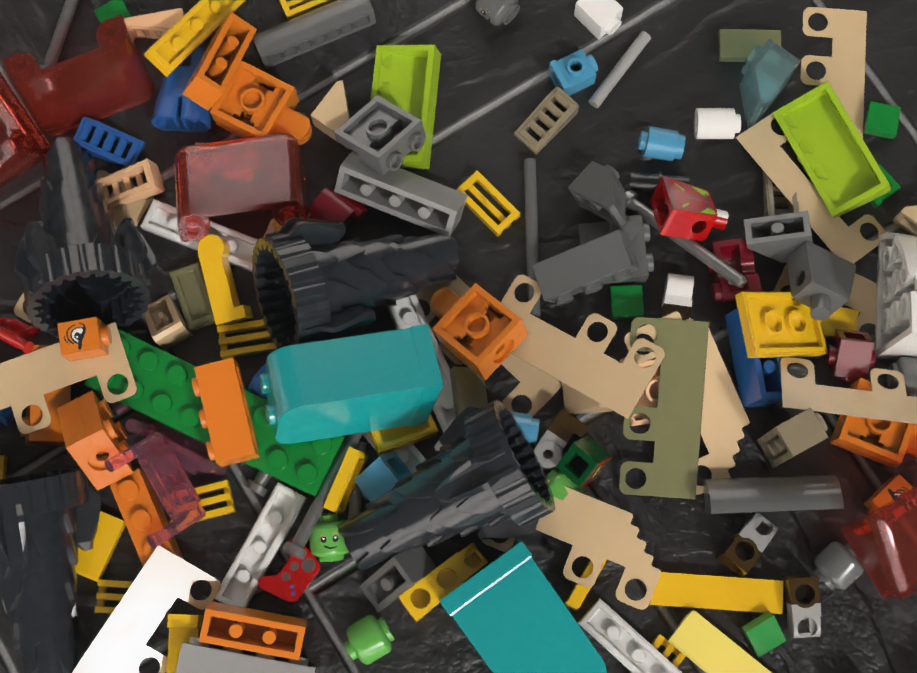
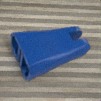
M199 46L192 53L191 66H185L184 60L168 77L163 76L151 119L154 127L163 131L207 132L211 130V109L207 111L182 94L206 50L204 46Z

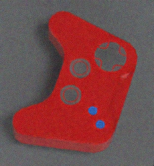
M304 546L303 549L307 553L303 560L290 555L288 562L277 575L261 577L258 585L261 589L287 602H296L320 572L321 564L311 554L310 550Z

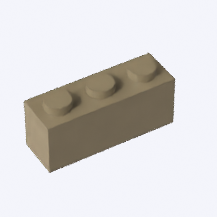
M809 408L776 426L756 441L772 468H775L828 438L825 432L828 428L819 413H814L812 408Z

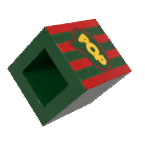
M586 436L573 442L556 465V468L581 488L596 479L612 456L592 438Z

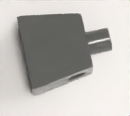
M808 240L803 242L787 257L791 295L794 300L810 307V315L813 319H828L830 315L849 300L856 271L855 264Z

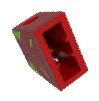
M666 176L661 177L650 199L659 233L663 236L703 241L708 237L712 227L723 230L728 222V212L715 209L708 191Z

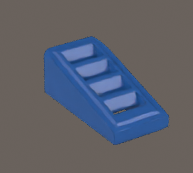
M86 116L82 118L72 140L82 147L83 152L86 151L92 156L124 168L138 162L146 144L140 139ZM103 135L107 136L102 148H99L98 145ZM115 140H119L114 153H110ZM130 144L132 146L127 154L126 159H124L121 156L125 150L126 145Z

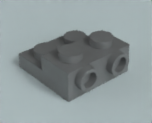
M378 95L334 132L337 142L358 153L362 164L383 176L389 170H398L403 163V158L410 151H419L424 145L426 138L421 119Z
M642 215L626 216V224L622 228L609 221L578 224L579 246L618 229L628 233L640 269L631 272L632 277L616 283L610 280L603 283L602 286L647 281L649 272L654 271V260L652 253H646L645 242L650 241L649 223H643Z

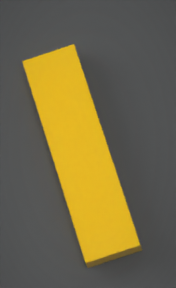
M200 0L145 52L144 56L168 77L222 24L230 12L234 13L245 0Z
M661 572L649 605L755 613L770 611L772 614H783V581Z

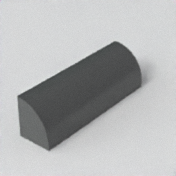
M336 0L256 33L252 40L265 69H268L376 24L375 13L369 0Z
M834 474L703 479L705 512L710 514L844 509L840 482Z

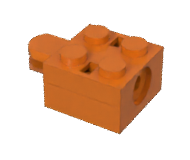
M242 60L224 94L210 111L216 125L270 152L278 137L295 145H302L310 139L312 134V126L308 117L294 110L299 103L295 87Z
M476 283L462 297L449 288H443L435 292L431 298V309L434 315L440 319L432 330L440 344L485 381L528 336L522 319Z
M860 378L852 383L849 389L872 391V385L870 381ZM839 415L830 444L888 467H893L902 463L905 453L917 457V424Z
M92 390L57 408L66 449L97 491L133 473L130 459L134 458L128 443L125 441L128 435L120 421L115 423L112 420L113 413L105 399L99 401Z

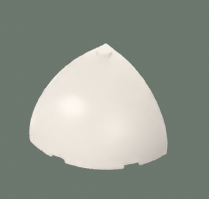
M886 232L879 236L875 326L876 359L897 360L901 356L917 358V237L892 232Z

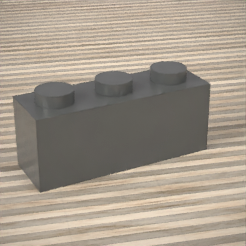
M619 229L532 265L544 301L556 303L557 306L573 301V295L584 291L585 294L597 292L603 288V283L613 280L614 283L627 280L632 277L631 272L640 269L628 233Z

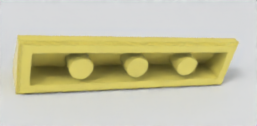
M694 610L682 619L668 640L671 645L706 673H772Z

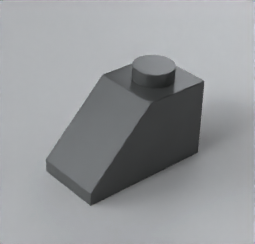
M591 161L568 189L580 207L621 228L626 224L625 189L618 180L620 177L619 173L608 164L602 166Z
M808 211L744 219L747 248L780 263L787 262V257L806 240L812 242Z
M422 546L416 549L413 548L392 557L359 587L376 611L380 612L437 567Z

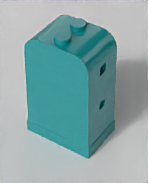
M428 324L411 326L406 329L285 346L268 355L264 374H259L261 392L266 394L268 405H266L267 422L269 425H273L276 441L285 444L403 426L424 425L427 423L444 385Z
M522 541L440 600L444 609L454 618L493 673H607L603 659L534 562L532 554Z

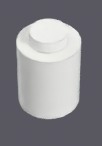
M696 108L694 115L695 139H734L735 133H740L741 116L735 113L734 108Z

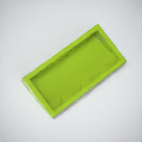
M377 45L371 100L378 95L421 119L426 136L422 148L417 152L410 151L403 158L400 168L429 169L441 62V53L436 45Z
M828 81L773 112L775 119L833 218L852 211L891 191L889 182Z

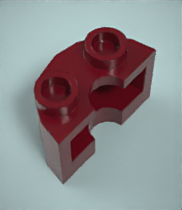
M335 182L334 188L331 191L326 187L308 208V211L311 213L308 219L325 220L331 223L343 222L345 227H347L352 221L357 224L363 219L368 209L366 207L368 205L335 193ZM345 232L338 242L344 241L348 232Z
M746 238L712 242L711 253L745 276L747 280L744 287H736L706 265L707 273H713L714 283L711 284V291L715 302L736 300L735 295L741 292H763L759 274H756L754 267V253L747 248Z

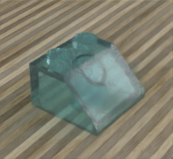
M771 39L762 48L757 45L746 60V65L741 71L744 77L740 84L746 126L748 128L754 126L787 85L800 62L798 58Z

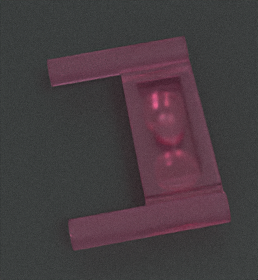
M129 419L125 423L127 431L147 436L145 442L153 446L151 452L167 460L170 455L181 461L178 465L180 468L196 475L197 471L216 475H223L227 471L226 466L221 467L216 464V461H211L168 436L155 431V427L152 424L135 419Z
M155 432L105 460L106 469L109 472H113L138 458L139 464L167 514L172 519L171 523L147 537L148 544L152 548L158 547L206 515L205 510L198 505L201 499L170 444L165 446L164 437L160 432Z

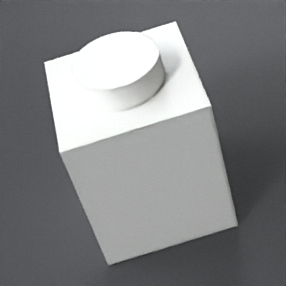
M578 0L575 4L574 16L599 40L606 33L611 35L620 27L623 7L616 0Z

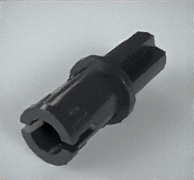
M631 171L629 190L654 193L662 176L692 185L690 177L662 175V171H659L658 174Z

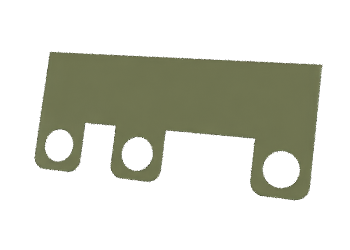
M637 317L631 323L630 346L632 347L637 340L636 332L641 325L650 324L657 331V338L653 343L664 350L665 356L660 365L657 408L635 406L629 418L624 417L623 434L627 439L655 441L653 463L624 462L620 468L619 489L625 495L696 499L709 322ZM642 347L637 350L654 352L651 348ZM637 413L646 414L650 419L648 431L642 434H637L630 428V419ZM633 468L643 470L646 475L645 484L638 489L630 488L625 481L627 472Z

